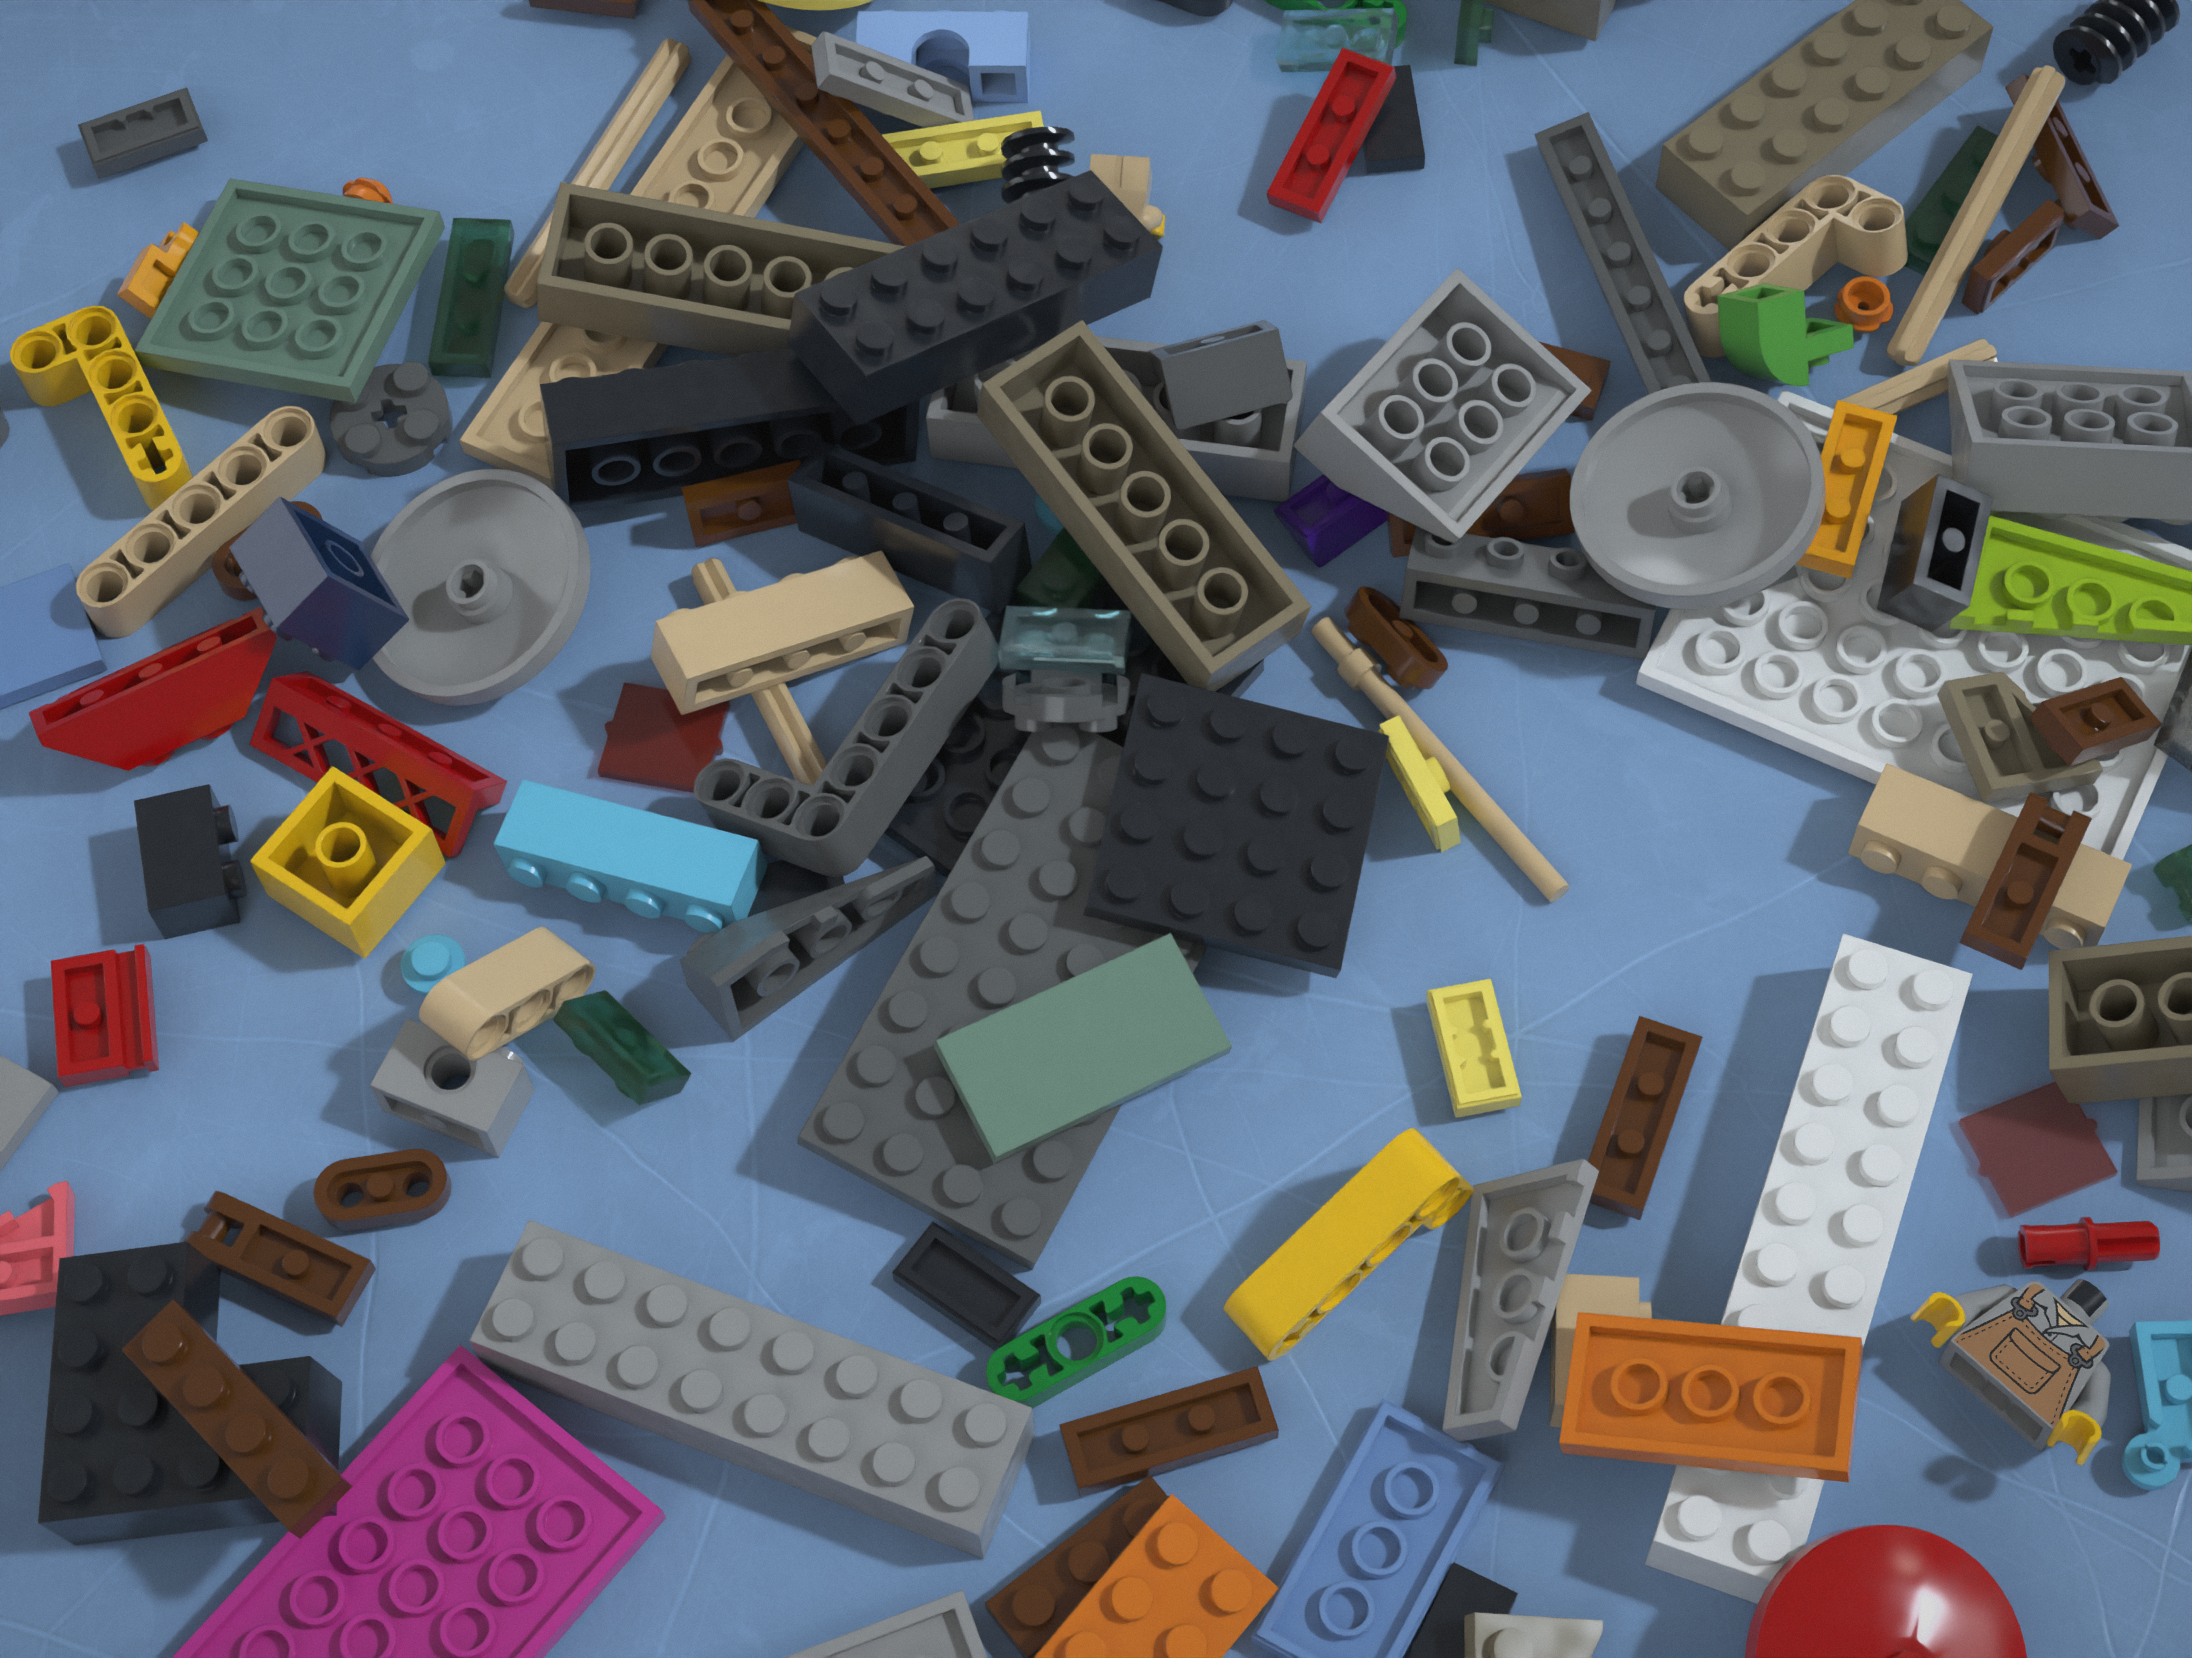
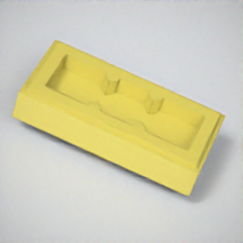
M1400 715L1379 724L1380 729L1378 732L1389 735L1385 759L1436 849H1440L1443 852L1460 844L1461 837L1458 819L1444 793L1450 791V785L1437 759L1434 756L1426 760L1423 758Z
M1491 979L1427 990L1426 1003L1455 1118L1520 1106L1522 1096Z

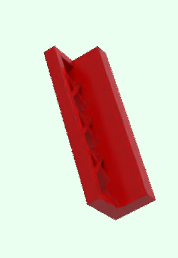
M309 671L271 679L249 743L254 748L318 783L331 768L323 744L336 740L346 746L355 770L346 775L353 779L358 778L360 784L381 796L373 772L387 768L396 773L405 799L393 805L430 827L441 853L450 858L461 854L476 810L500 803L507 784L505 779ZM282 710L296 718L305 743L291 747L274 737ZM318 731L324 733L325 735L319 736ZM308 751L309 756H307L306 754H304V753H302V752ZM368 758L376 763L370 765ZM419 787L423 788L426 791L420 793ZM437 796L456 807L447 833L432 825L423 800ZM408 806V807H409V810H410V813L407 812L406 810L402 809V808H405V807Z

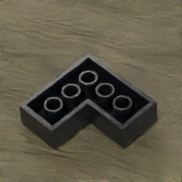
M180 1242L59 1258L38 1523L75 1546L280 1522L122 1351L173 1299L183 1306L217 1342L221 1269L190 1243ZM311 1356L239 1365L327 1460L339 1470L342 1381ZM337 1503L323 1517L337 1515Z

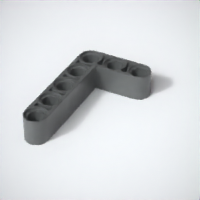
M957 598L941 604L933 611L813 786L736 759L724 758L706 765L698 773L694 781L693 792L716 829L756 839L759 841L763 853L825 876L841 877L857 870L866 860L999 662L1000 647L978 605L969 599Z

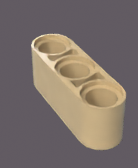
M542 926L439 981L423 1000L419 1009V1019L468 1060L474 1061L577 1003L590 987L595 977L596 967L590 960L554 932Z

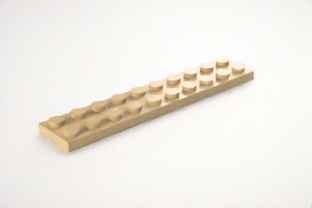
M784 25L813 57L811 45L817 37ZM727 54L630 195L755 218L805 142ZM541 322L460 438L463 452L499 469L512 470L531 476L553 491L546 457L540 384L557 382L567 377L587 378L615 374L630 368H654L669 345Z

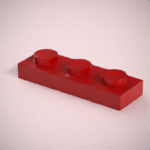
M1345 48L1341 49L1266 193L1269 204L1322 223L1396 80L1394 66Z

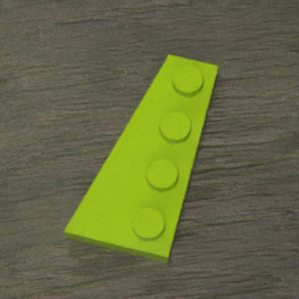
M1990 515L1970 606L1951 619L1949 629L2192 646V571Z

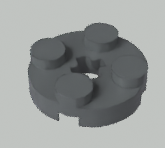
M414 361L374 367L357 402L351 403L335 400L330 410L329 420L332 435L343 458L351 464L353 460L356 464L366 466L370 474L381 477L401 476L425 467L435 458L433 450L441 444L444 437L447 443L453 427L452 412L443 387L429 375L424 365ZM390 412L405 414L397 418L398 426L393 428H386L383 421H378L382 416Z
M1043 668L1030 670V683L1015 686L1016 673L1005 677L1002 681V708L1005 712L1015 715L1014 727L1022 731H1047L1053 728V722H1079V729L1089 732L1112 731L1117 729V716L1125 714L1130 709V681L1126 677L1117 674V687L1102 683V671L1086 668Z

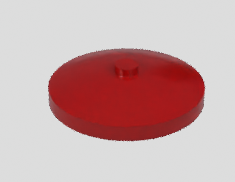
M1900 1525L1849 1527L1823 1536L1797 1552L1775 1574L1760 1598L1750 1623L1745 1650V1658H2027L2025 1642L2013 1608L1990 1573L1965 1550L1949 1540L1931 1532Z

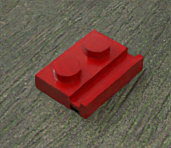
M144 944L135 945V950L117 953L113 949L51 961L57 1073L64 1087L130 1076V1071L147 1068L149 1072L159 1071L151 955Z

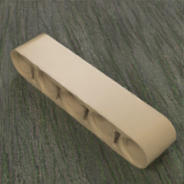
M285 406L269 413L81 572L76 582V592L90 620L100 634L108 638L118 639L138 631L212 568L215 553L225 542L253 524L279 496L290 501L323 472L327 463V454L314 419L308 411L297 406ZM117 597V598L113 599L112 601L106 602V601H108V600L111 599V598Z

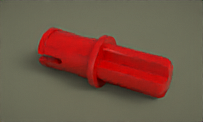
M2081 1217L2079 1223L2066 1225H2020V1230L2018 1231L2019 1259L2024 1269L2058 1265H2082L2085 1271H2094L2097 1263L2153 1261L2160 1254L2158 1227L2149 1221L2093 1223L2091 1217Z

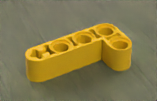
M94 305L79 309L25 332L12 344L10 350L11 362L33 402L41 406L52 407L66 403L91 391L93 392L141 495L151 510L154 511L194 477L120 321L112 310L104 306ZM165 465L167 470L155 474L153 469Z
M1416 1128L1407 1129L1390 1141L1230 1295L1225 1302L1223 1310L1267 1360L1274 1361L1297 1345L1422 1224L1429 1230H1434L1456 1215L1471 1198L1474 1189Z

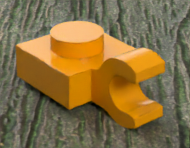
M183 222L176 233L171 230L167 232L159 247L151 243L143 248L120 287L117 296L152 319L199 232Z

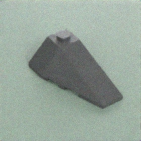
M925 856L732 922L718 933L711 932L696 940L687 951L686 956L680 959L687 987L734 1042L939 894L934 864Z

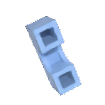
M949 10L858 11L855 43L926 70L941 66H950L962 70L970 78L972 102L1029 101L1031 44L1028 12H1009L1006 10H996L993 12Z

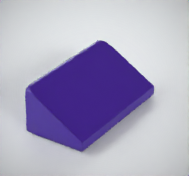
M1324 474L1273 510L1275 516L1307 557L1319 568L1329 563L1387 521L1386 510L1337 487Z

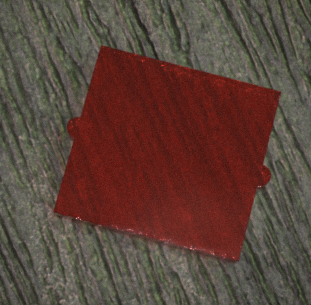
M624 682L613 721H608L605 724V731L608 737L597 770L599 777L694 793V781L698 773L706 765L714 762L716 756L724 752L721 737L730 709L729 700L681 715L667 689Z
M2056 1081L1961 1118L1958 1123L1980 1162L1978 1173L1983 1177L1989 1178L2011 1218L2115 1177L2118 1173L2095 1133L2098 1126L2097 1122L2091 1118L2087 1119L2079 1104L2068 1103Z

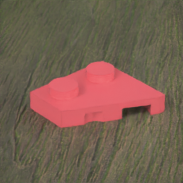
M68 1181L58 1182L47 1188L51 1198L17 1218H14L10 1210L0 1215V1316L56 1307L59 1258L74 1256L75 1194Z

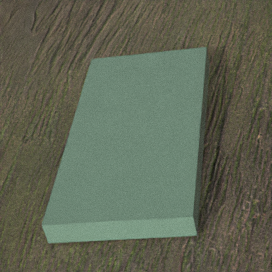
M1171 933L937 1039L934 1045V1049L993 1163L1001 1161L1229 1054L1232 1048Z

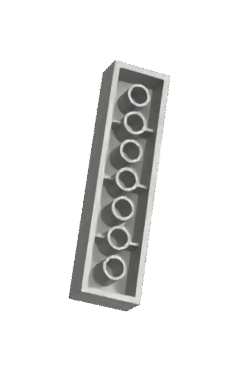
M531 1220L528 1221L469 1340L479 1360L496 1373L982 1559L986 1555L1036 1435L1032 1407Z

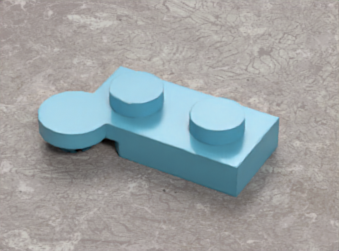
M2192 1320L2134 1322L2129 1330L2144 1433L2135 1436L2128 1442L2122 1453L2121 1465L2126 1477L2141 1489L2154 1491L2165 1488L2176 1478L2180 1470V1463H2192Z

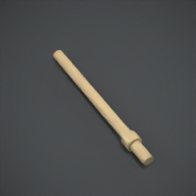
M1330 617L1321 619L1312 628L1311 634L1339 664L1337 673L1352 690H1362L1388 720L1400 715L1423 758L1426 760L1434 756L1446 775L1452 793L1549 902H1554L1561 898L1567 892L1570 885L1380 674L1381 664L1365 647L1357 648Z

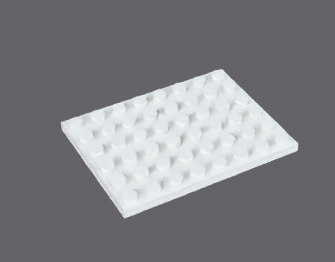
M1783 389L1778 401L1788 407L1805 424L1814 438L1821 456L1834 409ZM1892 433L1851 579L1795 564L1798 577L1744 599L1711 608H1671L1638 671L1636 685L1875 785L1886 763L1982 803L1983 801L1937 696L1945 681L2004 672L2025 692L2028 701L2035 707H2038L2042 701L2122 677L2162 723L2161 726L2147 741L2096 757L2103 768V772L2094 784L2037 793V795L2049 799L2047 806L2070 816L2073 810L2091 817L2092 820L2081 843L2121 860L2124 859L2192 702L2191 645L1949 629L1951 620L1930 632L1877 610L1901 501L1937 474L1953 480L1951 455ZM2008 511L1995 516L2192 571V550L2121 522H2109L2096 516L2068 514L2059 519H2047L2039 517L2034 513ZM2028 795L1986 802L1985 804L2019 817Z

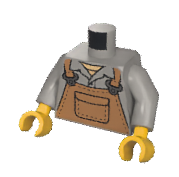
M2084 1279L2076 1280L2060 1298L2041 1282L2035 1280L2028 1282L2018 1290L2003 1284L1961 1293L1953 1297L1946 1293H1933L1910 1318L1914 1323L1918 1320H1925L1935 1327L1937 1333L1930 1342L1936 1348H1940L1953 1334H1956L1949 1341L1938 1363L2039 1452L2047 1445L2053 1448L2056 1442L2061 1441L2071 1445L2078 1454L2074 1461L2076 1464L2082 1466L2102 1435L2101 1428L2107 1417L2111 1374L2107 1366L2101 1361L2110 1344L2102 1334L2092 1327L2109 1308V1303L2104 1294L2096 1286Z

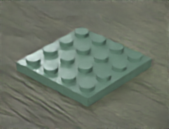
M230 178L134 352L142 367L356 403L445 229L440 211Z

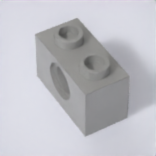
M408 1018L370 1084L384 1112L498 1158L535 1091L523 1060L509 1049L501 1046L480 1059L468 1060L426 1025ZM456 1075L470 1076L467 1082L460 1088L454 1090L442 1089L446 1081Z

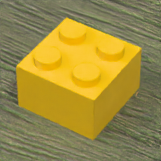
M334 766L328 770L250 860L269 897L364 959L367 958L446 864L430 827Z

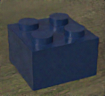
M280 496L229 547L242 569V572L239 574L241 582L253 595L259 598L266 610L262 617L267 626L286 641L296 638L306 643L314 653L327 662L337 659L360 670L409 621L408 616L360 540Z

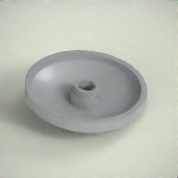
M1700 382L1669 387L1640 398L1620 410L1596 432L1583 450L1576 465L1570 489V511L1580 547L1594 570L1606 582L1629 597L1644 603L1673 609H1701L1729 604L1753 595L1774 583L1786 574L1807 551L1821 524L1826 500V484L1821 456L1814 438L1800 418L1778 400L1762 392L1735 384Z
M479 469L464 472L447 478L422 492L410 501L389 523L370 555L409 618V621L372 658L379 668L402 688L421 699L441 705L461 706L483 703L506 695L526 684L538 675L562 650L572 635L585 606L590 583L591 561L586 535L575 513L557 494L542 482L521 472L507 469Z

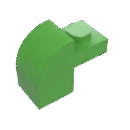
M1762 283L1717 296L1719 331L1724 353L1732 366L1746 376L1791 386L1809 385L1808 367L1825 365L1830 362L1829 355L1854 348L1852 324L1815 317L1806 319L1804 290Z

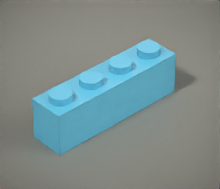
M524 779L518 788L493 844L508 875L523 885L538 888L542 887L543 883L566 889L571 895L586 902L599 903L602 899L624 904L632 912L646 918L656 919L661 914L684 920L695 930L706 934L711 932L718 933L732 922L747 918L768 867L759 841L756 839Z

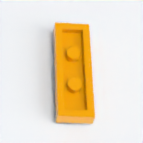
M1837 400L1821 453L1826 484L1825 509L1815 538L1796 565L1851 579L1897 415Z

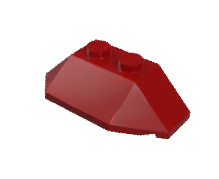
M261 606L243 614L237 619L221 623L58 698L49 705L45 704L28 712L41 745L130 771L141 765L144 767L158 765L169 759L175 753V749L197 739L209 740L226 733L234 722L246 716L278 639L276 634L264 622L262 617L264 611Z

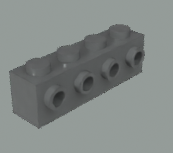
M1416 526L1405 571L1399 618L1645 660L1648 653L1656 606L1629 597L1614 588L1594 570L1584 553L1576 549H1555L1520 543L1515 539L1507 537L1490 538L1466 533L1453 544Z

